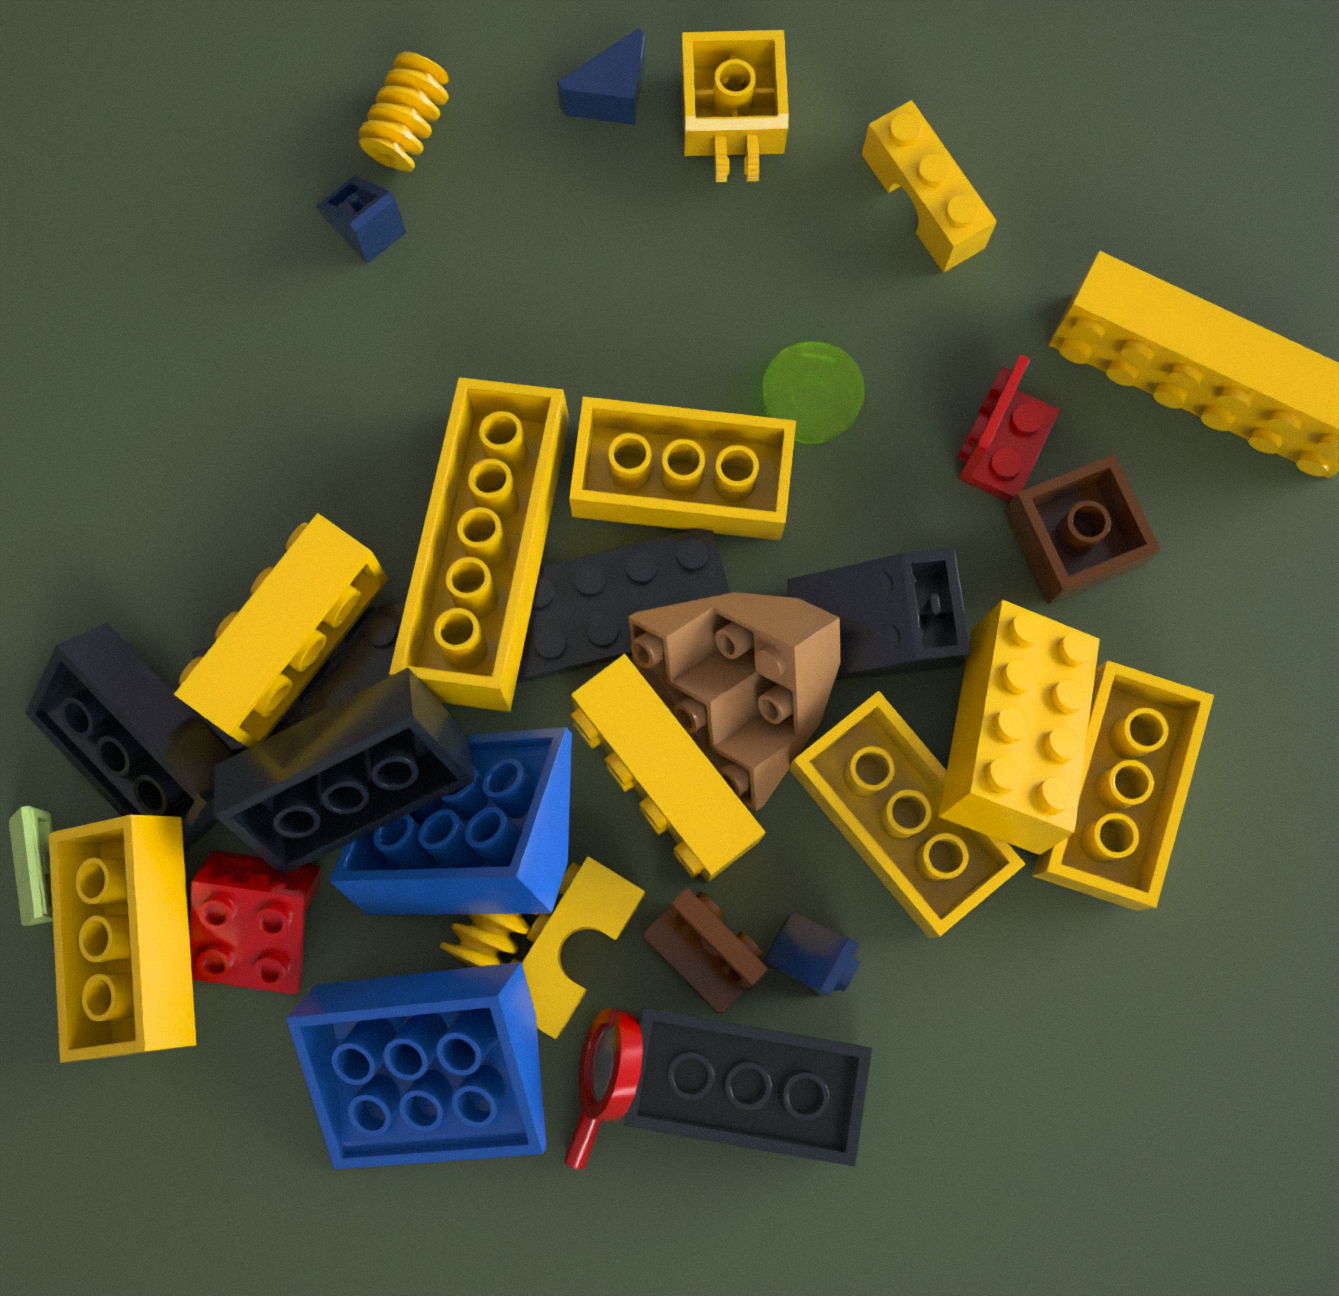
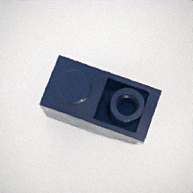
M791 912L784 921L762 963L818 996H831L834 990L838 992L840 989L844 992L854 977L860 961L852 956L859 944L796 912Z

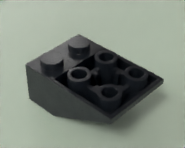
M955 548L897 554L787 580L789 597L799 598L840 619L841 663L835 680L956 668L971 655Z

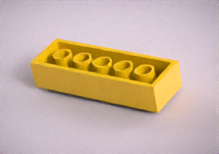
M1102 251L1098 252L1074 292L1050 340L1049 346L1058 349L1060 354L1071 362L1078 364L1087 363L1106 372L1108 378L1117 384L1135 386L1152 394L1158 403L1166 407L1182 408L1199 416L1201 421L1212 429L1230 431L1247 439L1249 444L1258 451L1268 454H1279L1295 462L1301 471L1309 475L1325 476L1330 479L1339 472L1338 362Z
M458 378L389 675L392 676L408 667L440 703L505 712L511 711L570 423L563 389Z

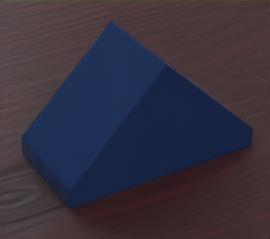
M637 28L557 82L560 109L565 115L635 125L645 67V34L642 30Z
M353 176L316 206L321 215L367 264L406 233L396 200L391 192L357 176Z

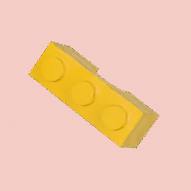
M910 100L870 123L861 155L888 193L901 186L909 195L918 215L919 223L916 234L942 272H946L985 249L997 221L914 102Z
M590 857L586 858L582 866L573 862L567 869L559 889V893L564 896L552 914L541 913L533 924L526 939L534 944L523 962H521L536 1013L537 1028L554 1039L559 1038L587 991L586 988L570 979L563 970L561 951L564 943L572 934L585 929L597 930L617 942L645 896L644 890ZM513 958V960L510 963H516L520 961Z

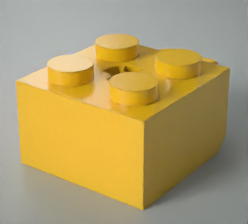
M784 30L682 32L681 82L684 156H714L715 182H727V176L730 172V163L727 155H745L744 174L747 181H759V154H784L789 113Z

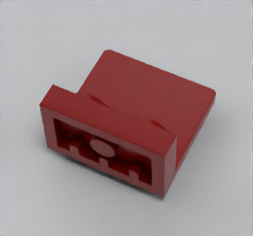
M1021 354L1011 370L1004 366L1001 367L993 385H991L978 411L979 415L957 455V459L965 462L958 479L1009 503L1017 492L1024 489L1060 411L1056 407L1016 390L1030 358Z
M213 850L192 880L190 922L192 979L279 993L297 994L302 983L305 915L320 887L322 866L306 864L282 876L262 857Z

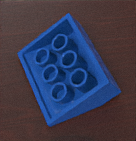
M568 728L469 734L474 782L344 845L329 882L366 915L552 913L568 863L572 733Z
M521 962L316 984L286 1017L334 1169L543 1154L547 1148L536 1013Z

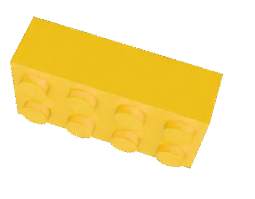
M583 396L569 497L572 517L681 530H713L716 534L781 541L786 524L796 421Z
M319 513L315 515L309 524L306 522L302 523L293 531L286 544V550L288 551L274 568L268 567L259 574L251 587L252 596L239 612L234 611L221 622L215 633L217 640L203 658L201 656L196 657L186 666L179 678L181 686L174 693L180 700L248 748L264 741L389 581L371 550Z
M1005 600L1000 601L972 628L969 642L971 655L966 659L939 812L940 818L1041 855L1075 833L1099 638Z
M626 654L622 655L571 694L575 709L570 714L574 721L573 726L591 749L600 744L608 754L604 758L607 763L605 767L624 792L633 787L643 799L639 802L641 807L639 809L640 813L658 835L662 834L665 830L678 844L673 848V855L692 879L701 874L708 883L759 843L766 833Z
M1108 660L1096 668L1075 833L1041 855H1038L1032 876L1135 911L1156 908L1214 695Z
M877 691L797 756L790 765V772L929 939L943 935L1025 865L1024 861L1008 843L939 817L947 770L880 691Z
M131 814L50 832L49 852L60 1063L197 1045L181 817Z

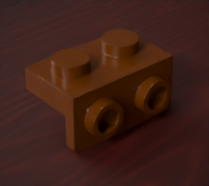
M686 888L644 932L643 939L717 1014H722L745 990L753 986L768 968L760 961L764 956L763 952L751 938L742 932L735 936L720 921L723 917V912L710 897L703 892H699L695 896Z

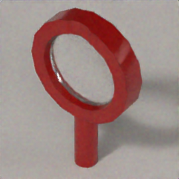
M610 1008L601 1010L594 1018L587 1032L578 1074V1090L582 1110L564 1158V1162L571 1168L584 1169L586 1167L601 1122L619 1121L627 1113L634 1099L641 1074L643 1046L642 1032L638 1019L631 1012Z

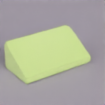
M25 806L18 809L10 817L9 828L21 923L23 926H31L53 921L49 833L53 832L51 813L32 806Z

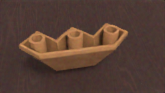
M736 592L635 612L628 618L631 636L630 649L637 668L742 803L755 811L759 810L765 805L789 770L792 761L800 754L821 723L841 663L839 617L799 598Z

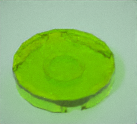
M802 341L784 348L770 361L762 381V406L766 415L768 414L769 418L795 420L794 440L800 443H825L835 439V436L842 434L845 430L847 431L856 422L865 399L864 379L857 363L843 349L824 341Z

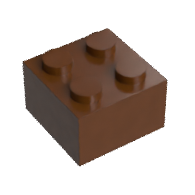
M1115 454L1017 492L1004 510L1048 605L1143 567L1161 551L1160 545Z

